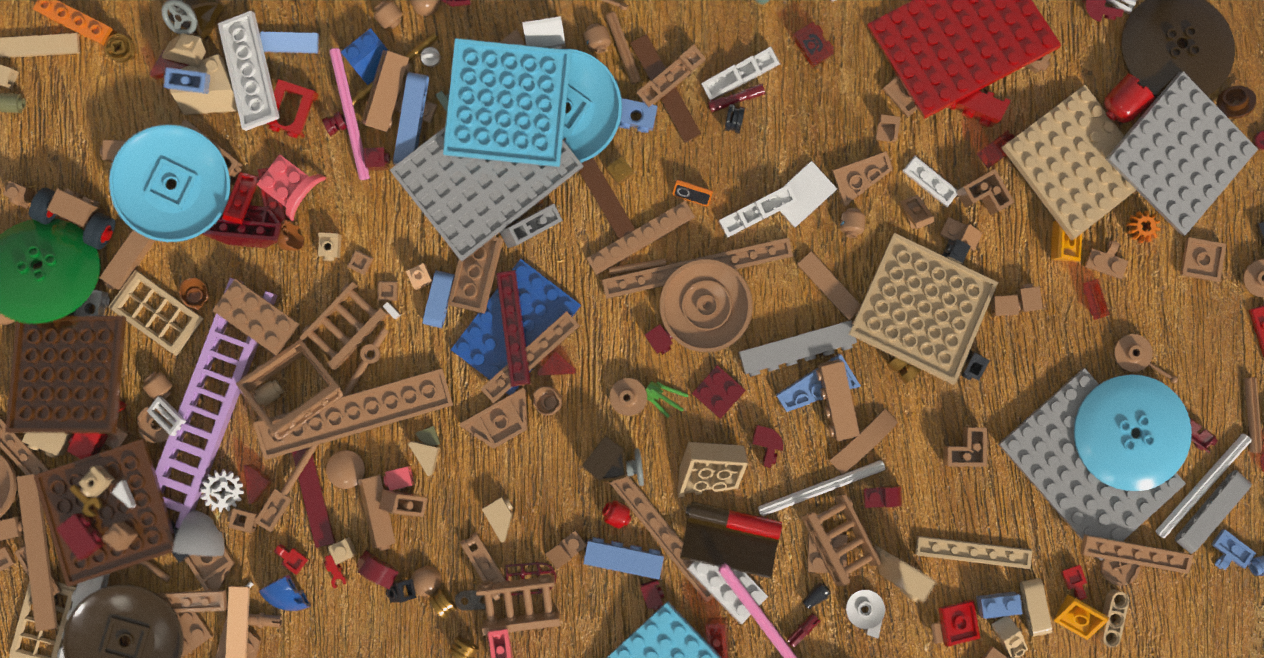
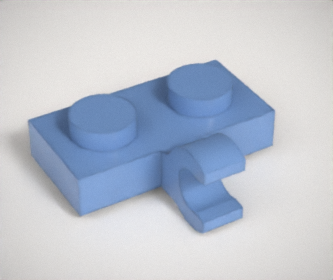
M1225 529L1220 531L1211 544L1223 553L1214 563L1219 569L1226 570L1231 561L1241 568H1246L1256 552Z

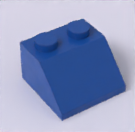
M370 28L343 49L341 53L364 82L369 85L374 81L383 50L388 51V49Z

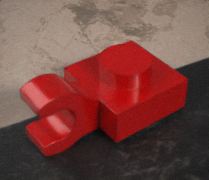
M279 544L274 550L277 555L284 559L281 564L295 575H298L309 560L308 557L297 549L293 548L289 551L282 544Z
M331 554L326 556L324 564L327 571H331L333 575L331 580L332 587L334 589L338 587L337 579H341L342 583L346 584L347 578L342 572L341 564L336 565Z
M1078 564L1061 570L1067 589H1074L1076 599H1086L1087 595L1082 585L1086 584L1087 580L1081 565Z

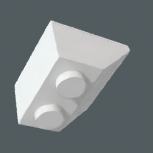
M561 16L522 22L527 46L551 49L566 48Z

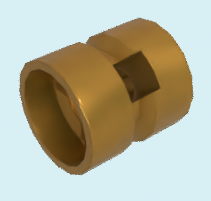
M894 356L886 364L893 372H898V377L904 384L910 382L922 370Z

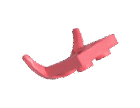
M279 154L256 185L285 206L286 217L293 222L295 212L303 198L316 184L324 181L326 177L322 174H315L309 177Z

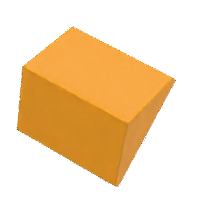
M1054 221L1052 225L1050 260L1081 262L1082 234L1071 240L1059 223Z
M1067 594L1054 621L1088 640L1109 621V617Z

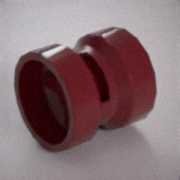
M340 111L334 113L330 118L325 117L322 119L330 136L335 135L339 130L347 129V124Z

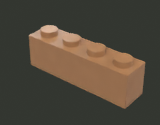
M383 50L361 124L386 132L388 128H391L393 123L392 113L393 110L397 109L399 103L397 99L398 93L404 87V73L408 72L410 66L408 57Z
M836 359L817 364L816 376L822 384L820 389L821 397L826 401L827 407H824L826 418L830 419L831 425L828 426L830 436L834 437L837 441L860 436L844 361Z

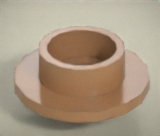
M1264 259L1254 261L1247 266L1243 276L1245 288L1257 297H1264V281L1262 280L1264 275Z
M1138 334L1123 336L1114 347L1116 363L1126 371L1137 372L1143 370L1152 359L1153 350L1151 344L1146 338ZM1134 349L1138 352L1137 356L1133 355Z
M624 378L613 385L610 391V402L618 413L624 416H632L644 409L647 403V391L640 381L634 378ZM625 394L630 395L629 401L625 399Z

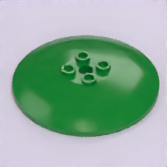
M54 218L48 224H42L31 219L16 224L0 234L1 315L21 323H46L67 316L89 298L99 279L100 257L96 248L83 242L84 230L73 223ZM38 262L43 263L41 268L33 269L34 264Z

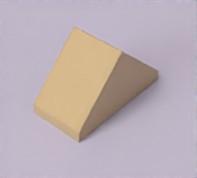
M416 441L408 443L427 476L434 474L440 447Z

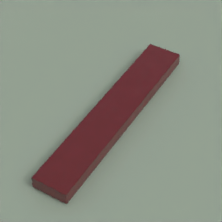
M515 270L496 273L510 385L515 387L531 384L517 274Z
M307 448L292 452L295 467ZM313 454L298 479L315 547L318 548L336 542Z

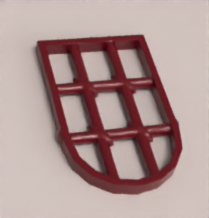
M535 562L506 565V581H509V576H519L521 579H524V575L536 574L539 577L541 574L553 573L556 583L557 576L555 570L547 563ZM540 564L548 566L551 570H540ZM537 565V571L526 572L524 571V566ZM521 566V572L508 573V567ZM538 588L539 591L531 592V594H541L542 589ZM523 591L520 593H511V595H523Z

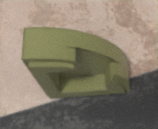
M435 426L416 432L417 437L425 444H441Z

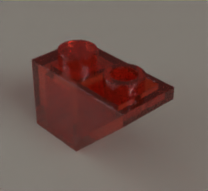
M1008 130L977 153V156L987 169L1007 155L1001 147L1015 138Z

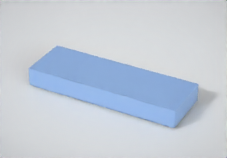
M260 32L264 52L318 53V33Z

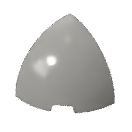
M193 510L184 518L176 535L172 552L199 556H222L225 550L223 535L221 531H218L213 523L214 521L208 515Z

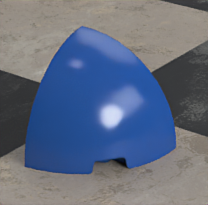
M290 575L259 590L260 595L265 601L281 610L299 611L311 607L303 589L297 590Z

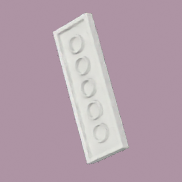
M249 11L218 23L242 129L247 131L279 119L255 13Z

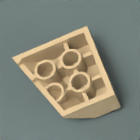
M217 54L204 59L198 67L189 65L179 69L211 75L209 94L170 89L172 96L184 115L238 111L229 71L221 56Z
M688 442L679 468L678 498L685 497V493L695 492V495L702 494V491L711 489L714 492L737 489L748 464L745 447L741 445Z
M875 545L873 548L877 550L880 556L881 564L878 565L880 575L900 587V592L915 602L918 599L924 602L936 581Z

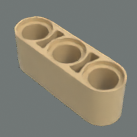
M1037 578L1020 582L1028 629L1031 636L1052 633L1042 580Z
M1116 589L1110 590L1106 595L1102 614L1109 617V621L1098 630L1099 641L1109 647H1116L1121 641L1129 605V598L1126 593ZM1120 595V602L1115 604L1114 598ZM1112 614H1116V616H1117L1116 620L1111 623V622H1110V617H1111V615H1112ZM1112 633V639L1107 642L1106 635Z

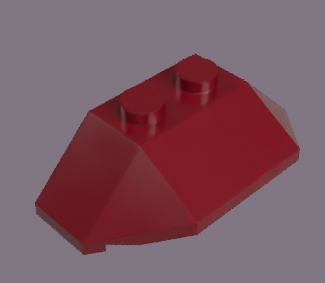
M249 205L242 224L223 220L222 213L218 221L204 232L203 235L227 245L267 248L278 242L282 224L269 207Z

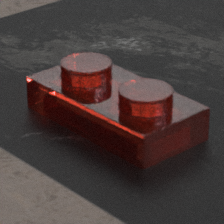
M1099 279L1083 283V291L1088 299L1089 311L1093 315L1094 320L1110 315Z

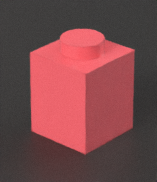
M411 466L385 472L386 476H383L385 487H389V490H396L415 484Z

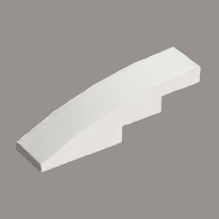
M769 47L759 54L729 67L701 84L709 99L713 100L780 65V62L773 48Z
M787 185L718 222L728 238L798 201L790 185Z

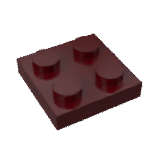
M716 365L692 394L721 419L746 390Z

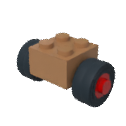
M43 187L36 193L29 207V216L42 224L50 223L56 215H59L80 226L86 227L83 234V242L96 249H102L108 243L115 228V220L103 214L105 209L99 207L101 203L67 188L64 191L59 189L53 191Z

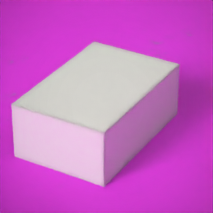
M389 302L383 306L394 319L401 315Z

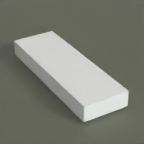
M916 156L912 158L902 171L945 207H948L957 196L956 188Z

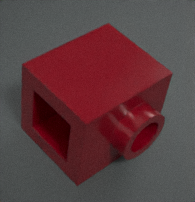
M384 147L364 148L365 168L369 171L388 170L390 153Z
M661 324L644 335L656 354L661 353L663 355L672 349L670 345L673 344L671 341L673 338L667 330L663 329Z

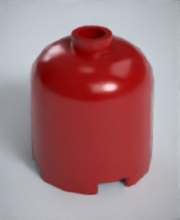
M1127 74L1104 99V106L1107 110L1105 114L1112 121L1117 120L1121 123L1131 122L1149 107L1155 99L1147 86L1142 88L1137 83L1139 79L1132 74Z

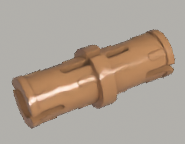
M260 612V614L249 613L248 625H256L259 628L264 626L281 628L282 621L280 620H282V615H265L264 612Z

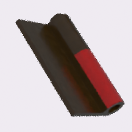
M693 501L691 505L687 504L685 516H688L680 558L717 567L727 564L731 570L772 578L782 521Z

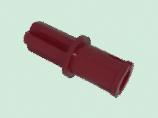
M811 613L801 625L798 624L799 627L787 638V642L792 647H795L806 635L809 636L812 629L821 621Z

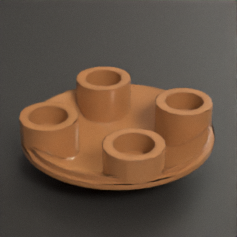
M343 450L331 456L327 463L326 473L333 485L338 488L349 489L358 485V480L363 479L366 468L358 454Z

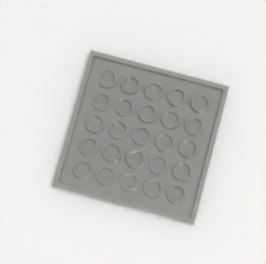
M1179 72L1105 159L1181 235H1186L1258 149L1184 72Z

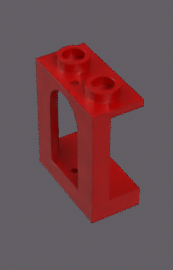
M278 79L274 90L278 111L285 92L300 96L302 100L296 118L291 125L282 126L277 120L268 122L266 125L269 126V130L278 133L280 130L287 132L286 135L296 139L298 136L304 137L305 135L302 132L312 102L317 100L318 94L313 90Z

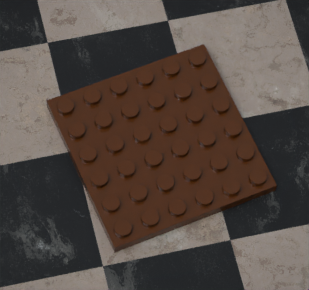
M64 316L46 323L16 322L5 432L116 434L127 317Z
M140 439L33 475L67 587L172 553L176 537L146 439ZM93 466H102L114 480L99 496H96L102 500L103 508L98 509L94 504L91 505V509L96 513V516H88L92 527L104 537L114 523L125 522L138 535L125 550L116 551L103 540L105 544L88 558L78 560L56 528L72 515L83 513L84 504L70 491V488L76 484L81 489L82 486L79 482L91 471V468ZM126 480L136 504L134 508H129L112 493L121 481Z

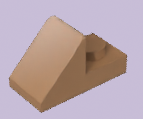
M918 195L900 202L911 229H918L934 222L933 215Z
M948 217L939 235L953 241L958 239L971 245L970 250L975 251L982 233L971 224L965 225Z
M574 530L545 555L558 569L570 561L587 544L577 531Z

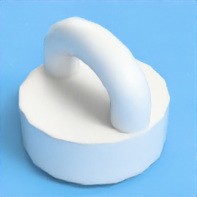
M428 47L422 51L421 60L427 67H435L440 62V54L435 48Z

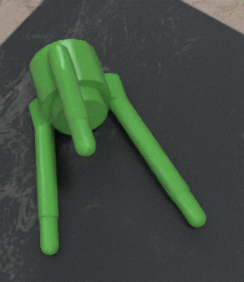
M651 381L646 389L647 400L652 402L667 418L670 417L656 401L659 398L681 412L684 411V408L664 396L662 389L684 397L689 396L687 393L663 385L659 381L657 383Z

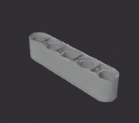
M1237 470L1232 471L1177 534L1175 541L1190 554L1197 551L1246 494L1252 483Z

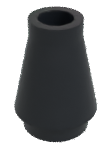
M823 582L816 583L802 602L808 609H811L813 606L828 599L831 591Z

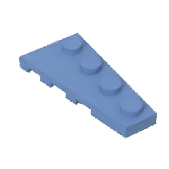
M841 354L829 360L841 359L844 361L849 388L861 387ZM818 368L776 394L786 412L818 400H823L820 394L822 384L816 376Z

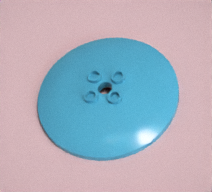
M561 49L572 52L566 101L571 104V110L565 113L563 139L566 138L564 142L582 163L601 153L614 138L621 121L622 98L614 76L602 62L579 50Z
M161 125L137 133L121 147L111 167L109 188L118 214L133 230L153 240L180 242L203 234L221 217L230 195V175L222 154L205 136L186 127ZM169 179H175L177 182V186L173 190H169L166 186V182Z
M1122 375L1108 379L1091 390L1081 403L1076 414L1074 441L1082 463L1095 478L1116 489L1142 491L1163 484L1180 469L1190 449L1191 423L1184 404L1168 386L1150 377ZM1135 427L1140 431V435L1136 439L1131 436V430Z

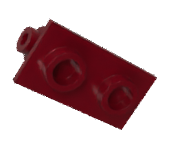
M1190 417L1191 441L1194 442L1198 449H1204L1210 453V445L1214 446L1218 442L1216 436L1206 428L1199 433L1198 431L1202 426Z

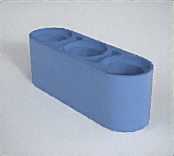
M435 271L423 324L437 328L443 327L454 274Z

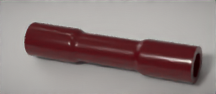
M759 84L736 94L709 101L710 112L713 113L727 108L730 104L733 105L765 95L763 85Z

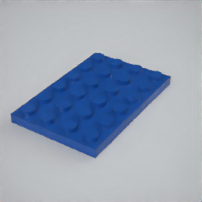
M520 259L512 270H515L517 274L527 347L566 311L573 317L581 305ZM498 288L488 300L485 314L479 312L450 349L489 380L508 365ZM519 386L511 387L506 393L509 395L515 393Z

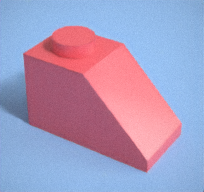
M508 629L489 631L491 658H513Z

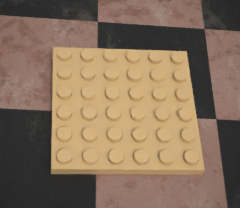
M1086 85L1082 86L1001 147L1071 240L1077 238L1136 191L1105 159L1122 140L1124 135L1115 123L1106 116V111Z
M894 233L848 334L954 385L957 382L998 282Z

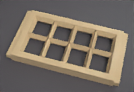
M137 270L133 272L108 306L119 316L127 317L126 321L175 356L180 353L204 320L199 314ZM140 282L150 288L143 300L133 294V291ZM153 292L164 298L156 310L146 304ZM129 297L140 303L132 315L122 309V306ZM167 301L177 307L170 319L159 313ZM143 306L153 313L145 325L135 318ZM181 311L190 317V320L183 329L173 323ZM156 316L166 322V325L159 334L148 328ZM170 326L180 332L172 344L162 338Z
M29 581L9 658H57L58 651L62 647V634L67 623V614L72 609V594L77 587H67L66 584L58 582L62 589V592L58 594L67 596L64 608L55 606V610L63 612L60 625L57 624L56 640L53 641L42 638L43 631H39L38 636L24 633L27 621L35 623L34 618L28 616L32 604ZM22 637L36 640L33 653L19 649ZM40 642L54 645L51 657L37 654Z

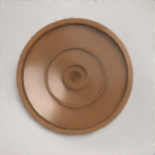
M701 259L681 266L668 278L660 297V313L666 330L679 344L698 352H714L732 345L744 334L752 318L753 298L748 283L735 268L718 260Z

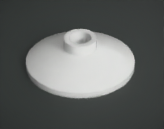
M860 590L849 598L846 605V613L850 622L856 627L871 629L879 625L883 620L885 605L877 593L870 590ZM866 605L868 607L867 613L861 611L862 606Z

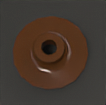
M1245 86L1229 87L1223 90L1216 100V106L1231 119L1249 115L1257 104L1255 93Z

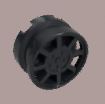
M730 104L724 131L729 132L733 130L734 133H740L745 107L736 108L735 105Z

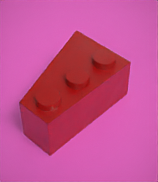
M979 90L947 108L951 110L957 109L962 112L963 116L979 120L978 123L984 127H993L1001 121L1011 100L1005 98L1002 101L994 98V93L990 91L986 94Z
M120 400L118 413L127 407V404ZM75 433L69 439L68 443L70 445L67 451L79 459L96 455L101 450L108 435L100 433Z

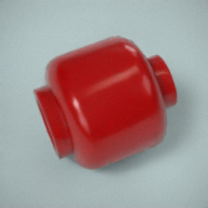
M617 500L607 502L602 510L604 522L617 529L624 525L627 526L632 518L630 508Z

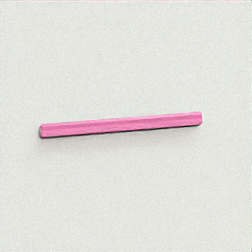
M333 48L329 52L360 180H366L370 176L368 169L365 168L364 150L340 49Z
M727 564L718 568L719 573L783 658H797Z

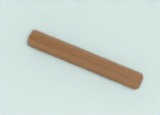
M615 12L608 13L606 19L631 84H637L641 79Z
M1247 377L1245 378L1249 437L1251 438L1250 451L1252 453H1261L1263 449L1257 378Z

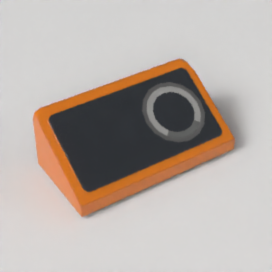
M681 180L676 181L673 190V196L706 207L709 206L713 190Z

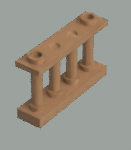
M348 282L341 289L342 293L311 326L308 324L301 331L302 335L299 337L302 341L310 338L329 356L330 362L327 365L333 370H337L389 315L382 308L379 310L373 309L354 290L359 286L355 282L351 284ZM348 296L369 314L370 320L366 324H361L341 305ZM335 310L356 329L357 333L352 338L347 337L328 319ZM322 324L343 343L344 347L339 352L334 351L315 333Z
M846 494L835 497L838 504L819 515L812 512L801 516L836 586L848 584L850 582L849 574L868 562L870 566L881 564L879 553L873 548L853 509V503ZM842 511L847 521L827 533L824 532L821 526L822 522ZM851 528L856 538L836 550L833 549L830 543L831 539ZM860 545L865 556L843 567L839 561L840 556Z
M543 574L536 578L495 583L486 581L479 584L476 593L477 596L484 595L487 619L483 620L482 624L483 635H488L489 631L508 629V632L560 626V612L552 609L550 587L555 586V576ZM542 588L544 613H533L530 589ZM522 590L526 614L516 616L514 615L511 592ZM503 593L507 615L505 618L497 619L495 617L492 594Z

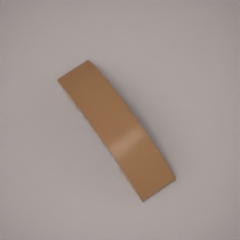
M692 45L674 63L652 81L650 80L636 94L648 107L652 106L687 78L706 58L695 45Z
M884 408L860 432V436L851 440L829 461L843 475L871 451L898 422Z

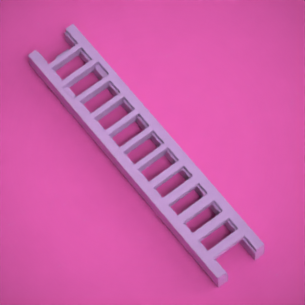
M233 278L229 279L225 292L234 281ZM265 291L263 298L274 305L277 295ZM217 313L178 411L186 422L180 425L181 429L176 431L177 434L175 436L169 435L155 471L162 494L164 493L165 486L187 494L184 504L163 497L166 507L180 512L175 525L176 528H180L187 514L196 509L202 493L200 488L204 487L202 481L208 478L207 475L211 470L240 394V390L235 383L247 375L259 343L249 336L246 342L225 335L224 332L228 321ZM222 339L244 347L239 360L217 352ZM214 358L237 365L232 378L210 370ZM208 376L229 383L225 396L203 388ZM201 394L222 401L218 414L196 406ZM194 412L216 420L211 432L189 424ZM186 431L208 439L205 449L183 442ZM179 449L201 457L198 467L196 468L176 460ZM172 468L193 475L194 478L191 486L170 479L169 475Z

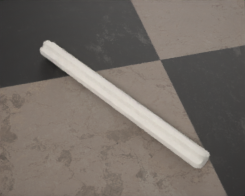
M1246 434L1240 435L1156 529L1155 532L1160 537L1165 538L1248 446L1251 438Z
M879 460L759 506V513L761 516H765L884 471L885 465L883 461Z

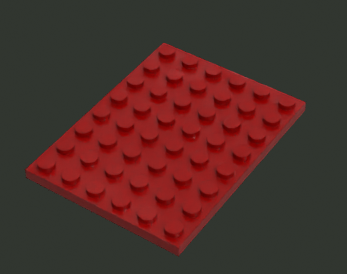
M912 0L867 24L868 30L924 119L1061 47V43L1032 0Z

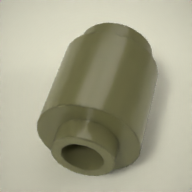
M0 93V112L21 113L25 109L26 100L21 94Z

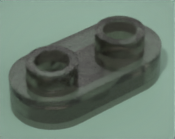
M477 589L463 590L455 598V604L460 610L486 609L485 603L481 602V597L484 595L477 596ZM462 598H467V599H468V603H467V604H463V603L461 602V599H462Z

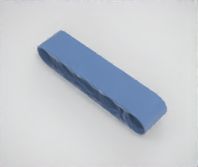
M409 72L407 75L394 152V165H397L418 148L429 76L412 72Z

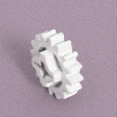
M222 469L221 474H218L216 470L214 471V476L208 474L209 480H203L202 483L205 487L200 488V491L204 493L201 495V498L205 500V505L211 504V510L218 507L219 512H222L224 507L229 511L230 505L236 507L235 501L242 500L239 494H244L243 489L240 488L243 484L238 482L239 476L233 477L232 471L226 474L225 469ZM227 480L231 481L235 487L228 485ZM224 487L225 490L220 494L219 491ZM209 495L215 496L217 501L211 499Z

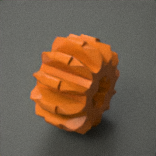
M1138 211L1135 216H1130L1131 222L1127 223L1126 226L1131 227V230H1128L1127 233H1133L1132 240L1138 238L1139 243L1144 241L1148 243L1152 241V238L1158 237L1156 232L1160 231L1161 228L1156 226V224L1160 223V220H1154L1156 214L1149 216V211H1144L1143 213Z

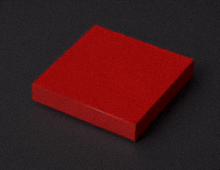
M967 600L938 608L944 646L950 647L980 639L974 600Z

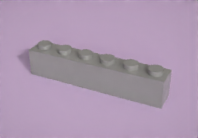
M847 321L738 352L744 374L749 373L751 377L761 374L760 370L767 368L769 372L779 369L780 364L786 363V366L797 364V360L801 358L808 361L815 359L816 354L823 353V356L835 353L834 349L840 347L842 351L853 348L852 344L857 343L856 338L848 334L852 323Z

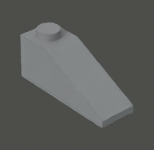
M552 204L506 227L500 234L507 248H511L563 220L555 204Z

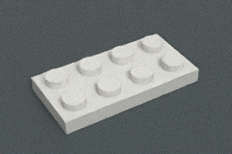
M693 561L687 570L739 624H743L751 614L719 573V567ZM732 570L757 605L760 606L768 596L746 573Z

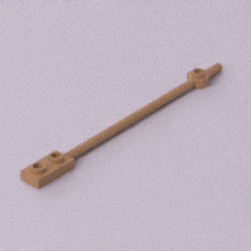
M382 327L374 342L365 345L361 349L360 356L362 361L344 388L342 397L350 395L368 364L379 360L381 355L379 347L388 334V330ZM371 350L374 352L372 358L368 357V352ZM318 445L307 448L282 490L274 489L254 521L256 524L269 532L274 530L293 499L288 496V493Z

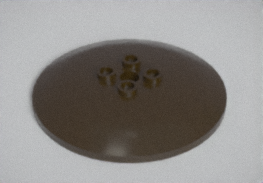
M1145 0L1129 15L1121 34L1120 49L1126 70L1129 74L1139 79L1137 83L1142 88L1147 86L1156 98L1179 72H1184L1209 96L1225 82L1233 67L1235 43L1230 26L1223 15L1206 0ZM1177 40H1182L1185 43V48H1180L1177 45Z
M118 584L93 592L76 606L66 623L62 644L64 658H181L184 638L180 620L174 609L164 598L141 586ZM128 636L131 640L130 645H123L120 640L121 637Z

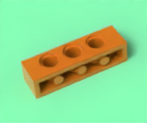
M37 0L33 10L102 46H105L109 36L117 33L111 27L58 0Z

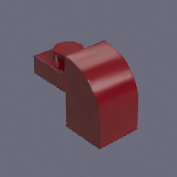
M1106 0L1082 1L1085 13L1096 21L1101 22L1103 14L1104 18L1116 20V17H1122L1123 9L1105 6Z
M755 425L751 443L766 447L762 466L771 468L772 464L775 465L778 454L775 453V449L783 451L782 438L771 428Z
M900 485L863 488L864 508L902 506V488Z
M367 550L359 558L356 566L358 568L357 572L360 575L390 589L399 573L391 564L379 560L372 552Z

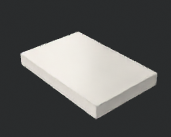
M811 161L785 185H790L798 202L779 212L795 228L833 194L837 188Z

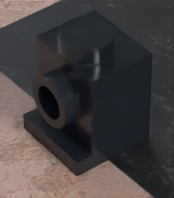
M949 239L942 256L962 264L971 245L958 239L954 241Z
M970 350L962 367L961 376L970 381L972 378L979 381L990 360Z
M413 579L394 581L390 589H386V596L389 598L390 603H401L417 598ZM406 585L408 595H404L402 586Z

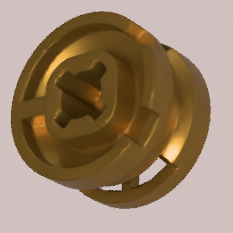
M113 34L105 42L106 54L118 63H127L136 54L134 42L123 34Z
M440 588L438 590L439 593L431 595L428 599L435 611L443 619H446L452 610L456 611L458 608L450 595Z
M455 637L454 645L450 647L448 652L455 658H475L474 655L479 651V647L464 638Z

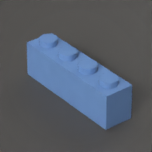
M593 537L592 540H588L584 564L660 579L664 555L660 554V550L649 549L648 552L641 550L642 547L631 545L629 548L624 547L621 542L612 541L609 544L604 543L602 538Z

